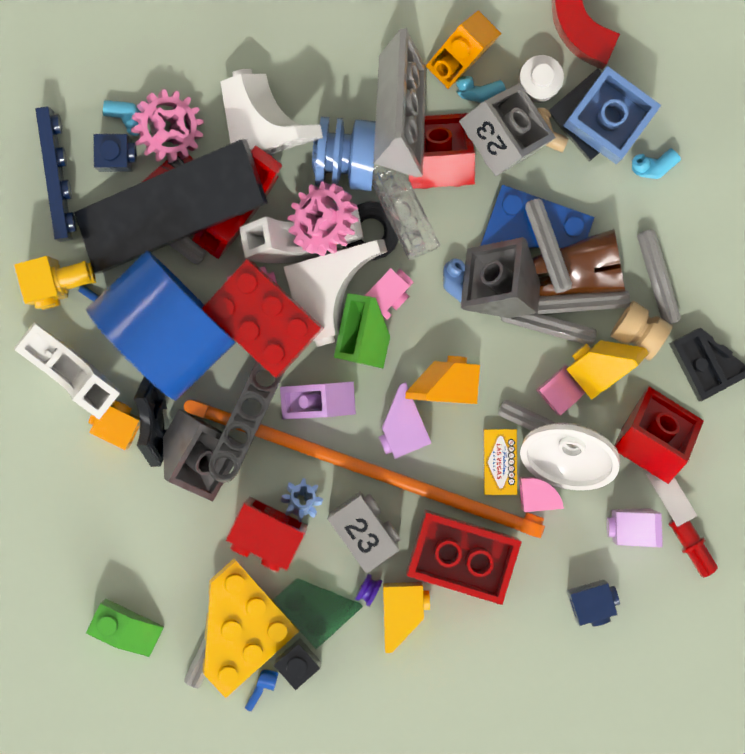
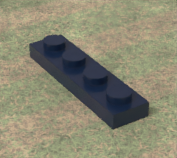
M49 106L35 108L54 239L59 242L73 240L72 232L77 230L74 212H69L67 199H72V192L69 180H64L62 167L67 166V158L64 147H59L58 134H62L61 119L59 114L55 115Z

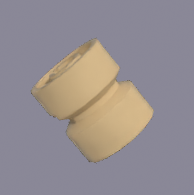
M632 301L618 319L610 337L621 344H632L646 348L649 354L645 359L650 361L666 341L673 325L659 316L649 317L648 309Z

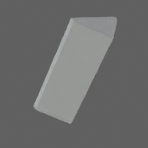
M407 28L400 29L379 55L374 164L414 177L423 176L426 67Z

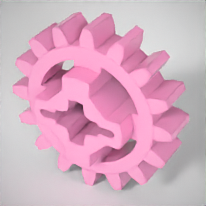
M166 89L159 92L158 98L154 93L149 94L146 97L147 102L141 101L137 105V108L142 113H134L131 118L138 122V125L131 129V133L140 134V138L135 144H145L147 147L144 154L147 156L151 152H155L156 161L158 162L165 155H167L169 163L176 161L177 154L181 159L189 156L188 150L194 151L198 147L194 140H199L203 137V133L198 131L197 127L201 126L204 120L195 118V114L200 110L199 107L191 109L188 106L191 101L190 97L183 101L179 100V91H175L170 97H168ZM162 105H166V106H171V107H173V109H172V110H163L161 107H159V108H157V107H158V106H162ZM184 118L187 123V128L185 127ZM166 121L171 123L169 132L164 129ZM147 123L150 125L152 135L148 131ZM164 142H171L174 145L178 144L179 146L165 147L162 146V144Z
M321 182L319 188L312 184L309 185V194L306 195L300 192L298 195L301 202L299 204H291V207L296 212L294 215L288 216V220L294 222V226L288 229V231L296 236L293 242L311 254L316 253L320 256H325L326 250L335 254L337 253L336 245L339 243L346 246L347 241L344 237L347 234H355L350 225L351 223L358 222V218L351 213L358 207L350 202L352 195L334 183L329 185L326 182Z

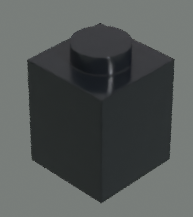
M299 638L275 659L274 667L297 690L320 670L321 661Z

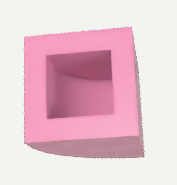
M567 365L536 389L557 415H562L585 394V391L566 370L568 368Z
M518 477L522 511L564 509L559 493L550 484L535 477Z

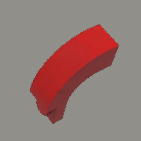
M552 0L553 21L563 43L578 58L603 70L610 59L620 34L593 21L587 14L582 0Z
M255 146L251 153L267 197L279 178L278 174L283 165L270 154ZM259 207L196 233L192 241L219 259L240 234L239 227L248 224Z

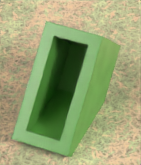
M348 293L333 358L383 369L390 334L377 300L369 296Z
M104 599L100 603L86 634L115 648L150 657L164 626L117 603Z

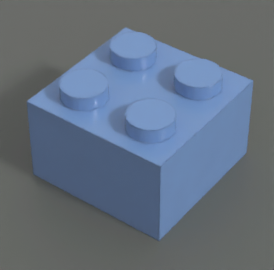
M607 66L563 126L610 161L617 164L632 147L661 105Z

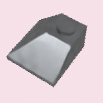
M521 237L467 249L461 308L463 310L505 318L538 313L540 280L525 238Z
M179 409L163 436L164 479L213 502L223 483L217 482L212 478L209 473V462L223 432ZM228 435V439L233 445L239 446L243 444ZM220 458L214 464L216 473L223 476L228 475L233 467V463L227 458Z

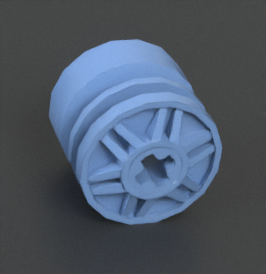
M321 117L320 125L323 138L313 142L312 153L315 186L319 187L321 182H325L326 172L332 173V184L338 185L341 174H348L350 189L372 191L376 121L356 119L352 133L345 134L343 118H337L336 133L329 132V117Z

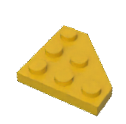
M232 559L209 580V604L205 631L206 645L202 671L225 698L299 633V630L235 559Z

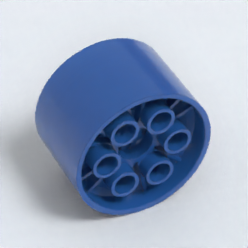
M148 250L86 308V312L109 341L152 384L174 401L181 397L236 343L230 335L202 310L204 304Z

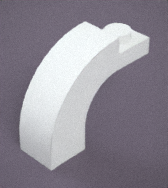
M358 208L351 213L358 218V222L351 223L350 228L355 231V234H347L344 237L347 244L363 239ZM266 216L239 227L245 259L262 263H294L313 259L320 255L316 253L311 254L293 242L296 236L289 233L288 229L294 226V222L279 221ZM338 243L336 245L337 251L343 250V245Z
M35 322L14 347L15 351L58 382L70 394L74 402L98 419L103 416L120 394L115 385L91 363Z

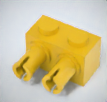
M44 256L14 264L24 304L34 305L36 309L47 310L61 306L60 300L68 298V289L96 283V276L91 263L86 261L60 268L57 259Z

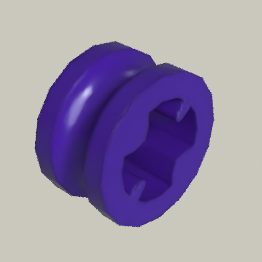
M368 573L356 594L355 600L359 601L362 599L366 602V606L370 607L383 581L380 579L377 581L373 580L372 575Z

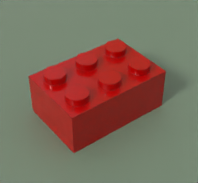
M248 259L244 261L202 307V310L275 378L280 377L324 329L320 323L253 261Z
M250 496L243 503L225 541L232 544L230 549L245 557L252 553L262 558L261 564L279 572L280 568L288 570L306 533L308 524L302 521L299 522L298 519L289 515L286 516L285 513Z
M425 509L406 574L411 578L503 605L522 541L511 535Z

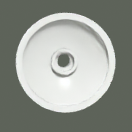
M553 423L539 427L527 434L520 450L521 460L531 474L550 485L563 489L592 490L603 487L615 479L620 467V456L614 445L597 431L578 424Z

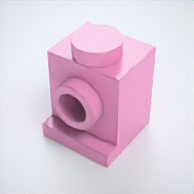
M390 268L365 296L376 298L383 318L388 320L391 314L387 310L391 306L397 310L410 297L406 291L414 282L401 269L395 273Z

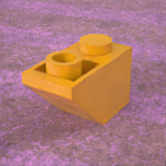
M478 10L459 25L426 64V67L449 89L489 49L502 33Z

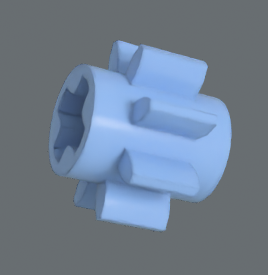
M302 478L301 483L296 486L289 482L287 490L291 495L285 494L281 498L282 503H288L285 515L288 516L293 513L298 516L299 522L307 514L314 518L317 511L313 505L319 506L323 502V498L316 497L315 494L318 485L311 487L306 484L305 478ZM298 495L304 496L305 505L299 504Z

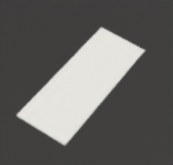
M650 472L646 474L677 527L697 517L696 512L675 477L667 484Z

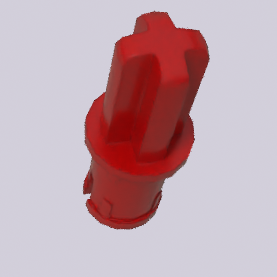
M674 520L668 523L669 526L673 529L683 546L681 551L688 554L700 576L704 578L715 573L718 566L704 545L705 538H700L691 521L689 520L678 527Z

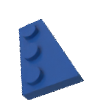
M501 185L480 246L523 237L526 239L529 248H539L525 209L526 203L534 199H541L543 201L559 248L588 238L595 217Z

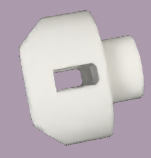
M546 55L533 56L527 60L521 68L518 77V83L521 84L533 102L547 101L556 96L564 81L563 69L559 62Z

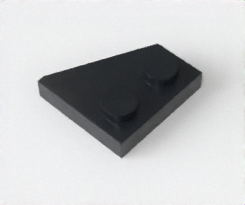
M702 328L695 329L669 343L698 402L745 379V364L733 356V352L726 346L716 343L714 338Z

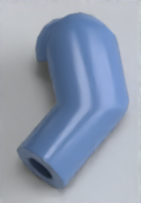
M454 258L448 261L443 268V287L461 303L465 265L462 260Z

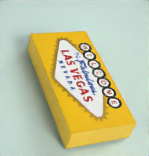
M483 429L484 495H517V429Z

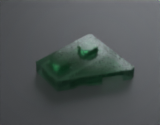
M298 578L294 579L272 599L276 606L315 649H318L363 607L359 602Z

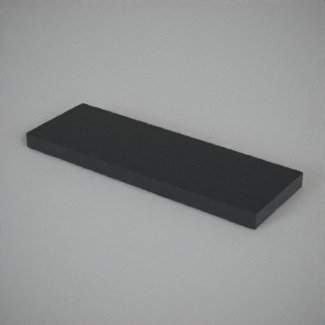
M240 139L77 210L74 214L94 274H100L139 258L146 250L150 252L158 250L268 204L248 141Z

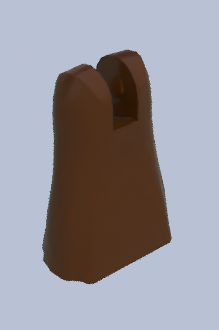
M612 229L560 248L572 282L571 289L562 293H556L550 276L539 278V296L625 291L615 230ZM542 254L532 258L537 274L548 272Z

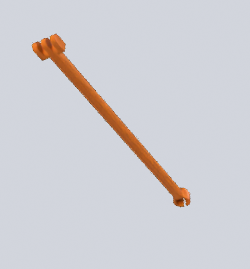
M194 399L184 403V410L187 413L225 426L232 414ZM260 424L255 435L264 440L537 538L542 537L545 526L542 525L544 518L526 512L523 518Z

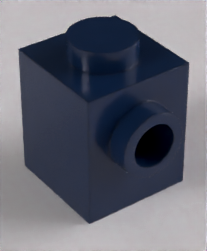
M94 134V168L99 172H132V163L137 161V146L135 143H132V139L127 134Z
M604 579L567 590L573 614L579 626L589 623L593 627L601 626L611 622L610 617L618 615L615 607L620 605L615 586L609 587V583Z

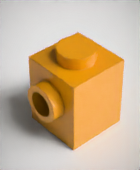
M115 400L100 419L91 415L88 423L93 426L89 433L123 450H127L130 448L140 428V418L131 414L132 407Z

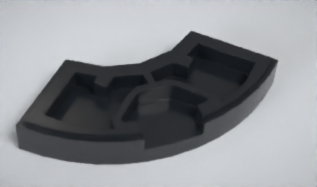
M144 376L134 396L140 416V435L137 447L151 467H160L164 460L163 436L167 429H164L163 409H167L164 393Z

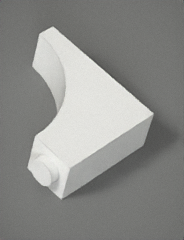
M240 69L232 72L233 77L220 81L230 143L246 139L250 150L258 146L266 153L273 154L323 138L321 125H301L285 115L271 93L266 74H253L252 69Z
M384 239L371 241L337 251L335 254H326L325 256H319L284 267L292 298L324 327L321 333L313 340L316 343V347L335 342L334 335L339 334L341 307L347 286L364 264L387 252Z

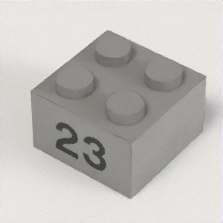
M520 83L485 100L459 120L466 135L472 140L482 155L485 164L491 169L495 177L529 158L556 138Z
M360 491L328 514V521L367 574L399 551L397 542L401 539L390 521L386 523L381 521L378 516L381 513V509L370 494L364 497Z

